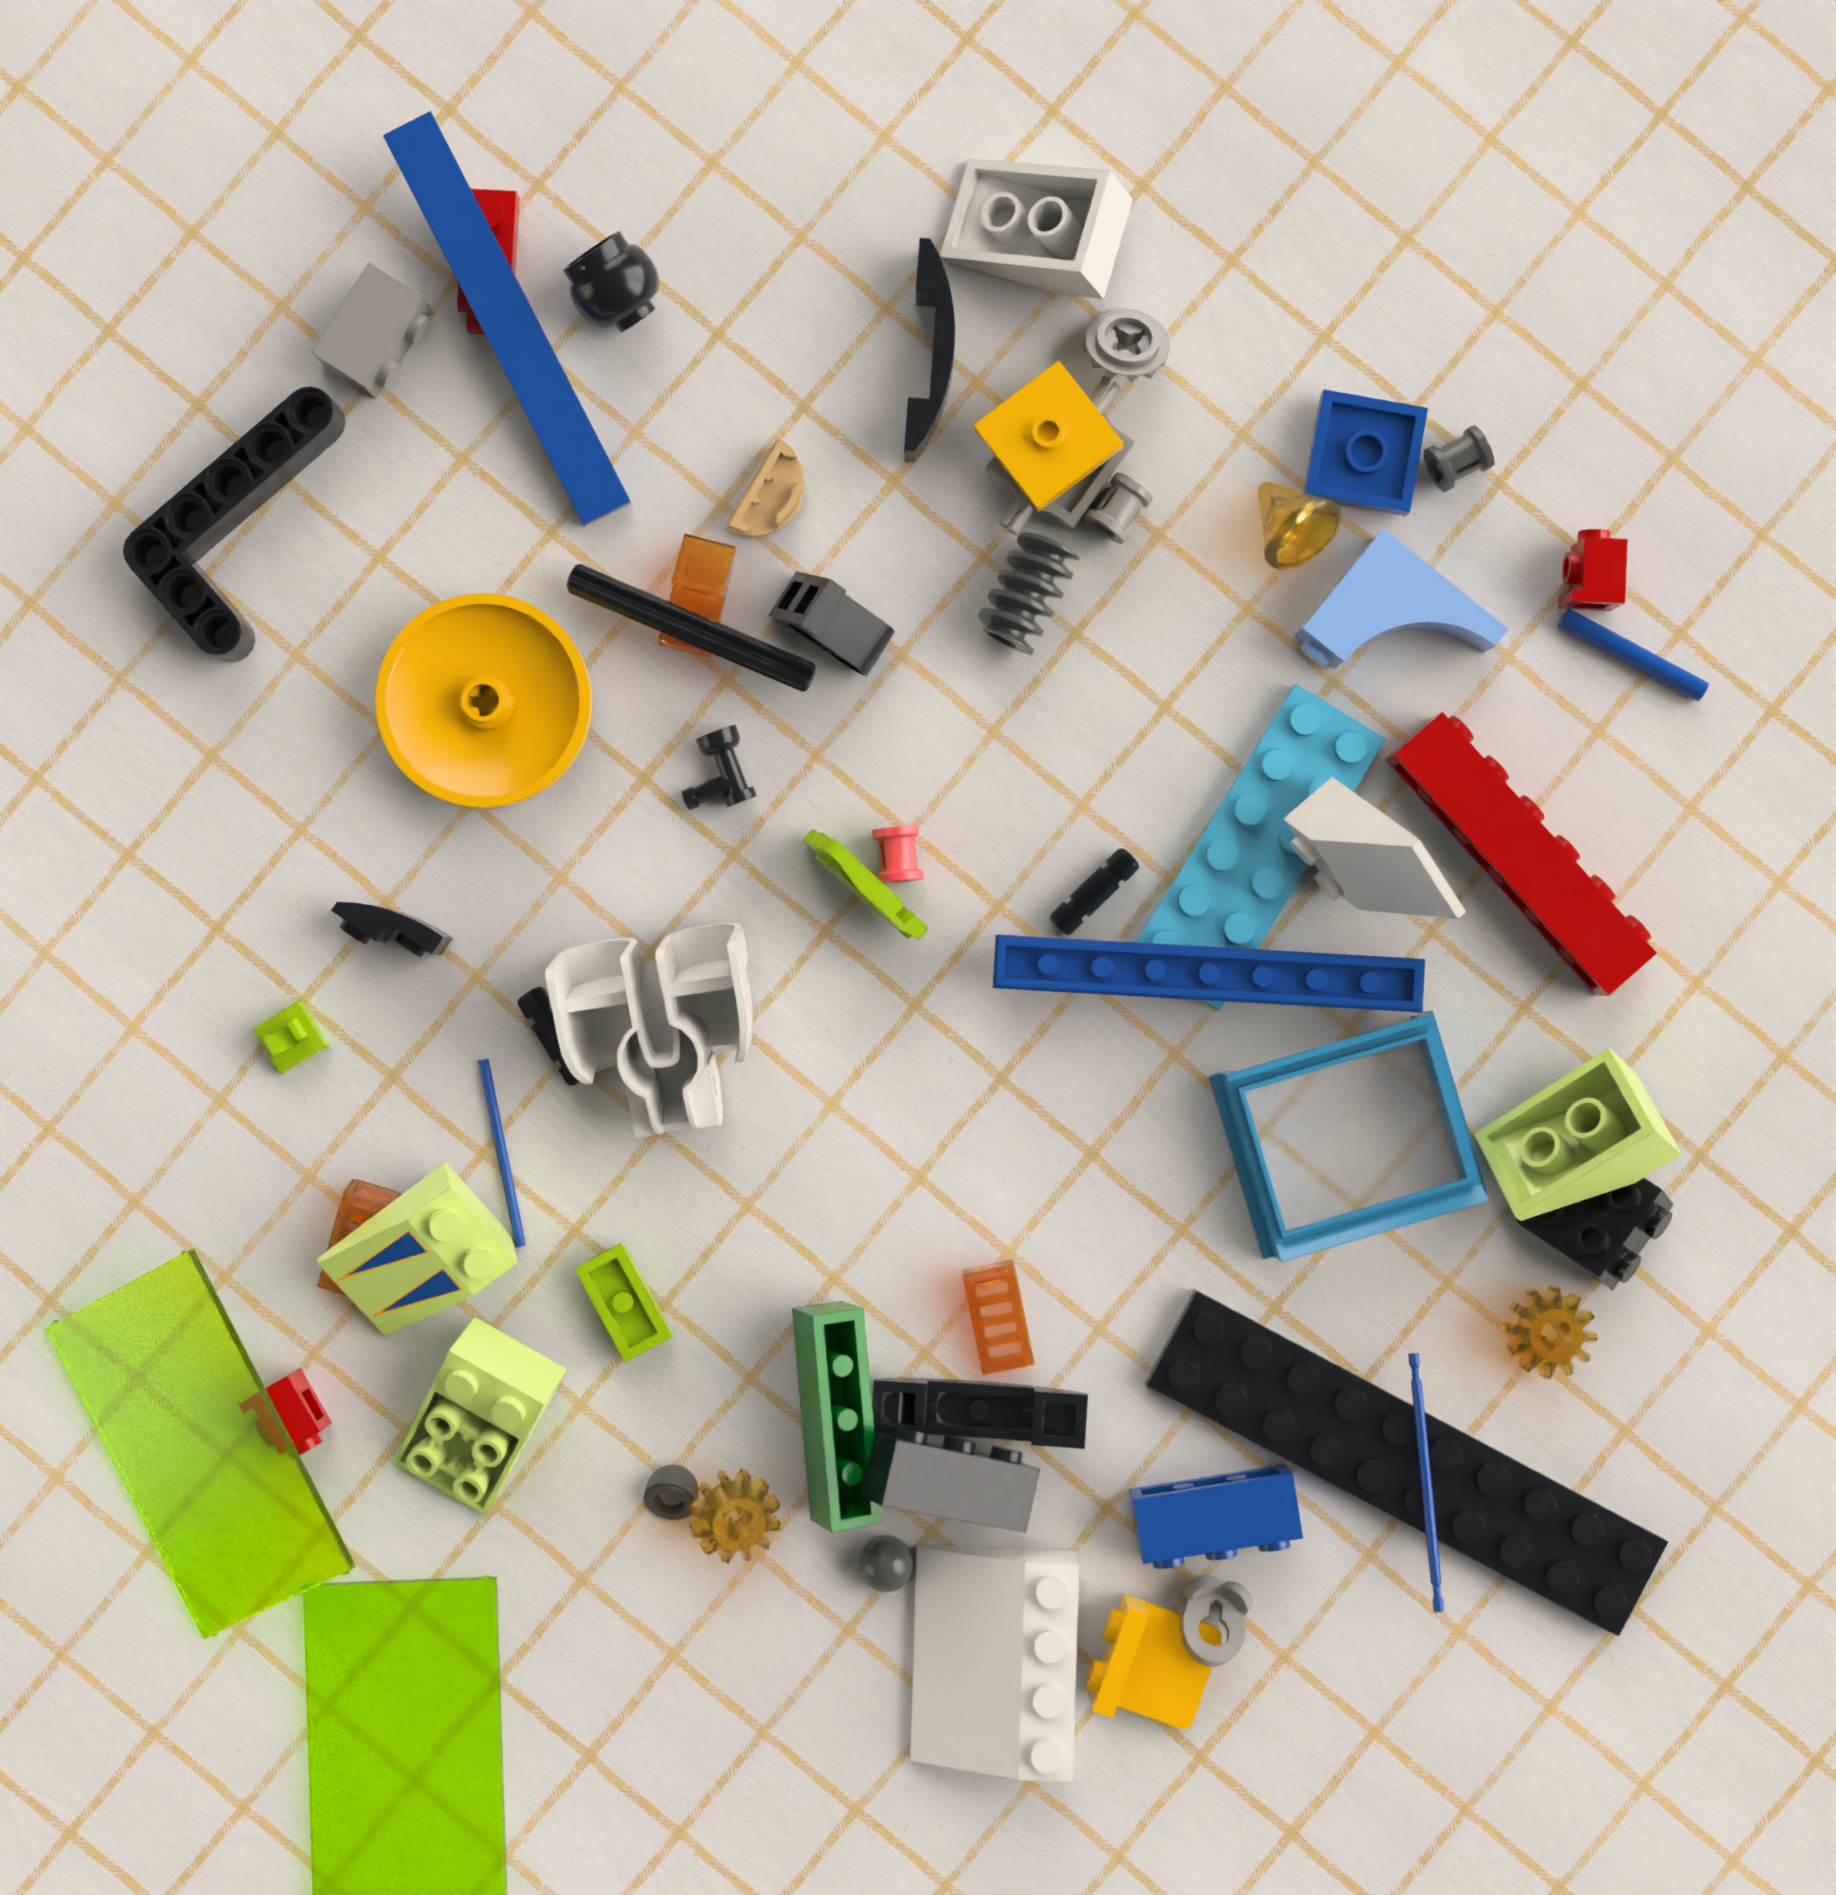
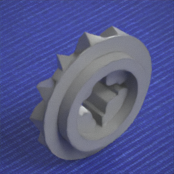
M1114 309L1098 315L1089 324L1085 335L1084 352L1090 354L1092 368L1106 369L1109 380L1118 374L1126 376L1132 384L1140 375L1152 379L1157 368L1165 366L1170 344L1165 329L1153 317L1133 309ZM1120 342L1125 347L1135 345V353L1132 354L1127 349L1116 350L1117 343Z

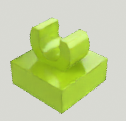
M303 1001L295 1002L253 1028L254 1033L280 1074H286L330 1046Z

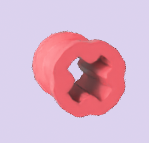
M898 826L872 830V838L878 841L881 873L877 874L876 877L882 883H900L924 879L923 871L917 869L914 837L919 835L918 826Z

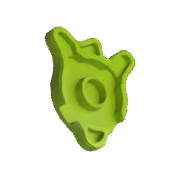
M815 829L810 830L803 838V841L817 853L815 859L903 936L907 939L914 936L920 940L927 932L928 927L912 911L903 907L905 903L857 860L839 841L833 837L832 839L823 832L820 834Z

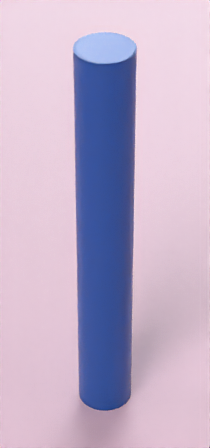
M1570 608L1564 612L1558 623V627L1696 701H1699L1708 689L1709 683Z

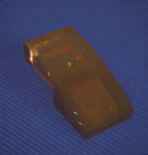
M684 533L671 580L672 591L669 602L720 623L735 559L736 546ZM660 632L658 638L660 645L711 658L712 653Z

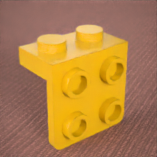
M1123 1593L1118 1609L1111 1608L1107 1615L1102 1632V1639L1106 1640L1100 1660H1092L1086 1675L1084 1691L1088 1692L1093 1712L1113 1719L1117 1707L1180 1729H1186L1192 1725L1212 1667L1196 1662L1185 1649L1180 1632L1182 1613ZM1201 1621L1198 1628L1202 1639L1208 1644L1219 1646L1222 1640L1219 1628L1208 1622Z

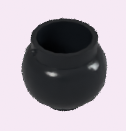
M620 231L608 236L563 269L572 283L570 286V296L573 304L582 317L596 327L607 328L616 325L618 330L623 332L655 310L650 300L659 288L657 269L650 257L640 247L628 244Z

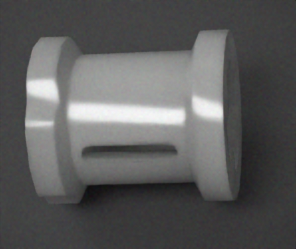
M1116 472L1110 481L1111 488L1095 510H1088L1084 518L1097 532L1109 540L1123 544L1128 538L1127 528L1140 509L1149 506L1153 497L1133 479Z

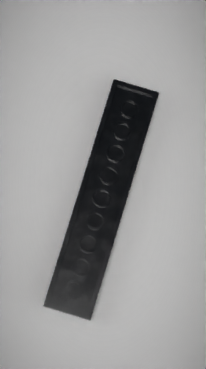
M1194 1289L1146 1379V1385L1426 1534L1413 1405ZM1425 1411L1437 1540L1619 1636L1668 1541Z

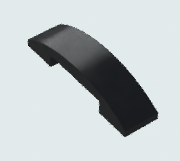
M920 238L916 306L936 307L930 397L929 399L908 397L904 462L914 463L925 450L942 417L952 380L955 349V319L951 289L940 256L929 238Z
M874 1378L872 1409L874 1432L895 1435L896 1426H901L933 1435L1031 1441V1445L1085 1449L1088 1393L1040 1386L972 1380Z

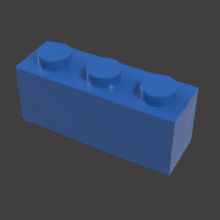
M1285 1464L1129 1489L1138 1552L1143 1564L1153 1563L1154 1568L1177 1567L1185 1563L1184 1557L1205 1554L1208 1560L1229 1559L1238 1554L1237 1549L1258 1546L1259 1551L1262 1552L1280 1551L1291 1546L1290 1540L1303 1539L1294 1477Z

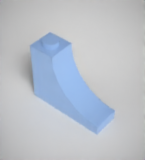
M1383 528L1371 540L1295 636L1303 642L1300 649L1312 661L1322 667L1329 663L1334 668H1337L1360 646L1377 637L1393 632L1428 630L1445 633L1471 644L1484 653L1496 646L1508 631V628Z

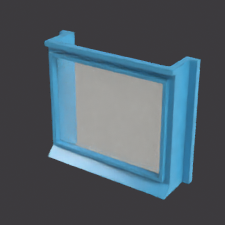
M1433 1010L1413 1015L1411 1020L1238 1071L1227 1070L1209 1076L1263 1259L1276 1257L1281 1262H1285L1489 1201Z

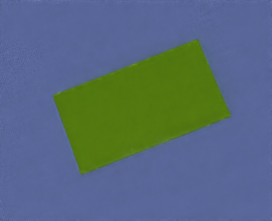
M194 1249L180 1252L178 1257L65 1318L52 1321L50 1326L45 1328L203 1639L214 1637L222 1630L339 1575H346L356 1567Z
M485 1575L473 1578L318 1583L314 1581L305 1583L303 1585L312 1895H507L497 1577Z

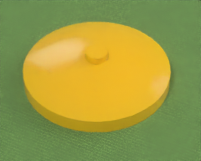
M475 593L452 597L427 608L413 618L396 636L382 661L375 695L376 717L380 734L390 756L401 771L429 794L459 806L477 809L503 808L525 802L543 793L563 777L573 765L586 741L591 723L593 704L592 687L584 659L575 643L562 627L546 613L529 603L510 596L491 593Z

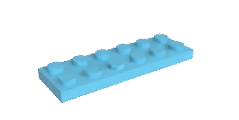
M1295 684L1136 942L1258 949L1309 866L1292 848L1290 841L1295 838V835L1284 821V818L1331 777L1354 792L1386 739ZM1202 1000L1217 1010H1220L1225 1001Z

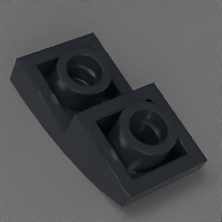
M336 902L331 909L332 912L344 919L339 927L363 944H367L370 938L378 942H387L396 929L400 933L395 940L410 952L422 957L426 951L433 955H442L453 937L421 919L385 907L354 902Z

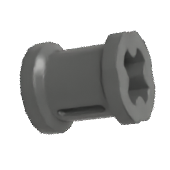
M1475 425L1467 428L1463 432L1462 437L1440 448L1435 445L1424 449L1423 453L1431 478L1443 492L1454 488L1455 481L1478 469L1485 472L1495 465L1492 449L1483 432Z

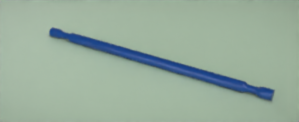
M1409 1353L1430 1581L1434 1593L1432 1600L1433 1611L1443 1612L1444 1603L1440 1591L1442 1582L1422 1381L1419 1377L1420 1359L1419 1353Z

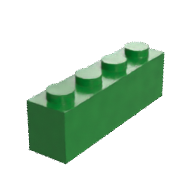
M844 1301L792 1308L810 1520L831 1533L882 1524L881 1505L860 1496L875 1434L864 1308Z

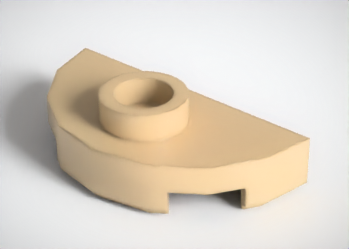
M777 437L726 524L725 530L727 532L744 538L766 537L784 528L798 513L805 493L804 473L794 450L781 438Z

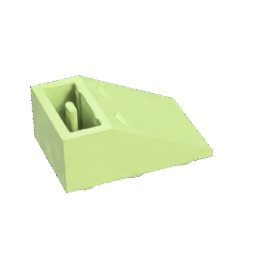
M474 1317L449 1350L394 1464L486 1515L548 1407L567 1369Z

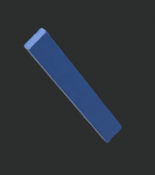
M431 111L384 134L383 137L583 525L586 526L632 503Z
M995 935L992 988L1423 1013L1425 959Z

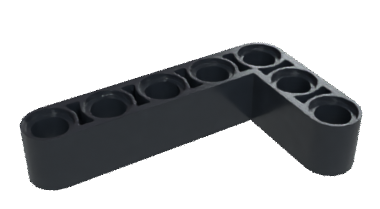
M312 386L302 387L293 392L132 531L125 540L123 554L130 569L197 646L207 654L220 660L237 662L246 658L253 650L255 634L250 623L198 565L197 561L342 435L345 428L344 413L337 403L319 388ZM315 406H326L327 413L323 422L316 427H306L305 418L309 410ZM284 440L286 442V450L281 459L275 462H266L265 453L268 446L274 441ZM243 474L246 481L243 491L235 497H227L225 490L227 482L235 475ZM203 509L205 512L204 524L195 532H187V517L191 512ZM162 543L165 552L162 561L154 567H148L146 564L148 550L152 546ZM197 583L200 592L198 600L190 607L183 608L180 601L181 592L189 584ZM225 623H232L235 632L233 640L229 645L218 648L215 644L217 629Z

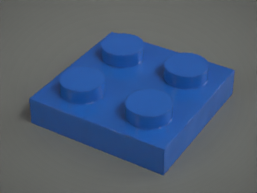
M1323 389L1318 404L1302 498L1407 516L1411 509L1428 408Z

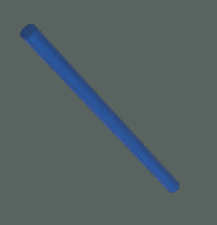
M489 1058L478 1060L515 1247L525 1246L526 1242Z

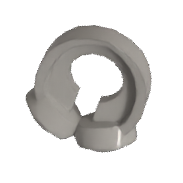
M1211 1575L1197 1577L1190 1581L1183 1589V1596L1187 1603L1180 1619L1181 1639L1188 1654L1196 1662L1204 1666L1217 1667L1230 1661L1241 1648L1245 1636L1244 1616L1253 1605L1252 1597L1248 1590L1237 1582L1227 1581L1219 1585ZM1214 1603L1220 1611V1623L1227 1631L1226 1642L1219 1646L1206 1643L1200 1636L1198 1628L1199 1623L1209 1616L1210 1605Z

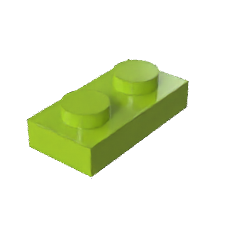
M624 1241L574 1268L624 1362L635 1358L674 1335Z

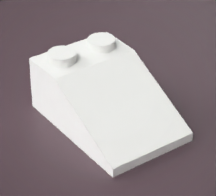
M968 158L940 258L951 264L1052 293L1104 299L1133 199L1110 170Z
M1331 777L1284 818V821L1295 835V838L1290 841L1292 848L1309 866L1314 864L1317 867L1319 873L1314 876V879L1332 900L1335 901L1341 896L1358 910L1458 919L1466 912L1420 839L1335 778Z

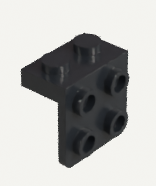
M1643 1178L1634 1184L1522 1221L1516 1218V1221L1524 1229L1582 1266L1596 1281L1613 1291L1619 1281L1626 1283L1634 1275L1641 1263L1639 1253L1650 1238L1654 1240L1659 1238L1666 1230L1672 1219L1670 1209L1674 1204L1661 1188Z

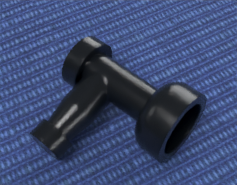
M736 725L719 729L696 739L702 754L714 756L721 776L708 780L696 788L690 787L682 790V797L688 810L700 807L702 803L712 802L723 797L727 807L757 796L753 786L748 788L733 749L740 742V735Z

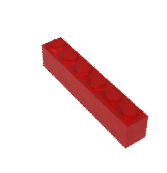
M1443 712L1433 716L1386 757L1385 760L1594 996L1611 995L1657 954L1647 942L1651 939L1649 931L1634 916L1628 915L1625 917L1612 903L1616 898L1612 889L1600 877L1596 875L1589 877L1577 863L1580 855L1574 846L1563 836L1557 835L1554 837L1541 823L1545 816L1540 808L1527 796L1522 795L1519 798L1506 783L1509 779L1506 770L1493 757L1487 755L1483 758L1470 743L1474 739L1473 734L1459 718L1454 715L1448 718Z

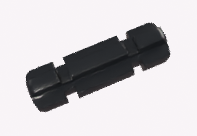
M1124 848L1116 850L1105 861L1107 865L1104 868L1099 867L1069 896L1071 900L1067 904L1063 902L1051 913V922L1063 934H1072L1083 923L1082 918L1085 915L1091 916L1120 888L1118 883L1121 880L1127 881L1139 869L1137 860Z
M541 986L536 987L521 996L517 1004L527 1020L532 1018L535 1022L531 1027L553 1062L558 1060L562 1067L558 1071L566 1084L569 1086L576 1085L580 1081L571 1074L561 1055L553 1012L550 1008L549 995L545 988Z

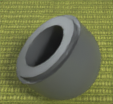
M674 1464L665 1465L657 1469L649 1478L643 1496L644 1503L651 1512L659 1517L670 1520L686 1518L695 1510L699 1495L698 1482L693 1473L687 1468ZM672 1493L683 1501L678 1505H667L661 1500L659 1494Z
M879 1536L871 1540L864 1547L860 1557V1572L868 1586L876 1591L887 1593L902 1588L908 1582L912 1574L913 1558L909 1547L902 1540L894 1536Z

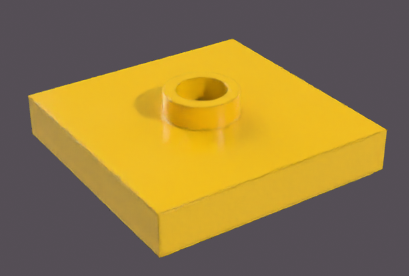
M1059 360L973 425L975 432L1037 512H1040L1124 448L1123 441Z

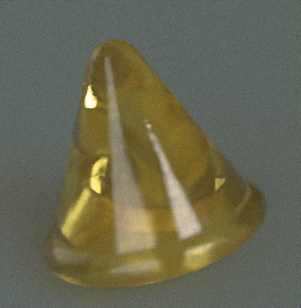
M1271 481L1260 484L1257 493L1265 544L1263 553L1265 561L1269 566L1278 570L1297 568L1311 561L1324 551L1336 536L1341 524V509L1337 503L1331 499L1318 498Z

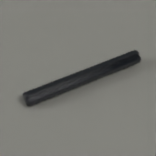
M576 564L568 577L566 587L575 596L801 692L807 691L814 679L816 666L813 662L582 564Z

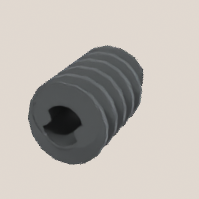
M1023 532L1019 534L1017 543L1024 552H1010L1007 558L1009 565L1015 571L1003 570L1000 571L997 580L1005 590L992 589L988 594V600L996 609L982 608L978 613V618L986 626L983 630L992 638L1017 651L1032 655L1034 649L1024 639L1025 635H1043L1044 630L1034 621L1036 615L1053 616L1054 611L1044 602L1046 596L1062 598L1064 593L1053 581L1055 577L1072 579L1074 574L1063 564L1065 558L1072 560L1081 559L1068 548L1046 536Z

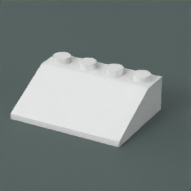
M917 1545L910 1761L1018 1781L1073 1782L1079 1561L1076 1550Z

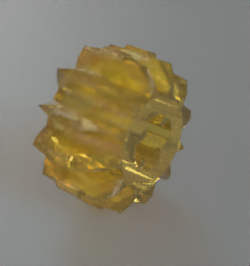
M1548 1286L1544 1298L1534 1289L1526 1291L1529 1307L1526 1308L1516 1302L1510 1304V1310L1520 1316L1518 1323L1511 1321L1503 1323V1330L1505 1332L1517 1335L1516 1338L1506 1345L1507 1351L1512 1355L1522 1354L1519 1366L1527 1372L1538 1366L1539 1375L1543 1378L1551 1379L1555 1373L1556 1366L1566 1376L1573 1375L1574 1366L1571 1358L1575 1357L1585 1363L1590 1361L1588 1352L1580 1348L1583 1342L1593 1343L1598 1340L1596 1333L1582 1329L1594 1319L1593 1313L1587 1309L1578 1310L1581 1298L1573 1293H1569L1562 1299L1561 1290L1555 1286ZM1546 1323L1559 1331L1556 1339L1553 1341L1547 1339V1336L1541 1333Z
M741 1468L734 1480L730 1481L727 1473L719 1470L717 1474L719 1485L713 1488L710 1484L701 1482L699 1490L705 1499L690 1501V1512L696 1517L689 1525L694 1537L702 1538L700 1546L706 1554L710 1555L718 1550L721 1561L728 1564L735 1552L739 1551L742 1558L750 1562L752 1558L750 1548L755 1544L760 1548L769 1550L770 1541L764 1532L780 1530V1522L773 1515L780 1507L779 1501L775 1495L768 1494L770 1487L764 1478L759 1477L751 1482L749 1472ZM736 1510L737 1514L741 1515L742 1510L743 1515L738 1520L734 1521L729 1516L727 1521L726 1517L732 1511Z

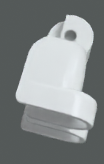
M715 923L679 930L664 937L656 949V965L668 1024L672 1026L673 1051L654 1053L640 989L643 969L637 939H606L568 948L560 952L545 970L546 985L552 1007L556 1035L561 1055L569 1071L581 1083L591 1084L595 1073L617 1066L625 1083L635 1138L691 1128L713 1127L722 1124V1093L714 1052L737 1050L735 1062H743L752 1039L753 1010L746 972L748 953L743 926L740 923Z

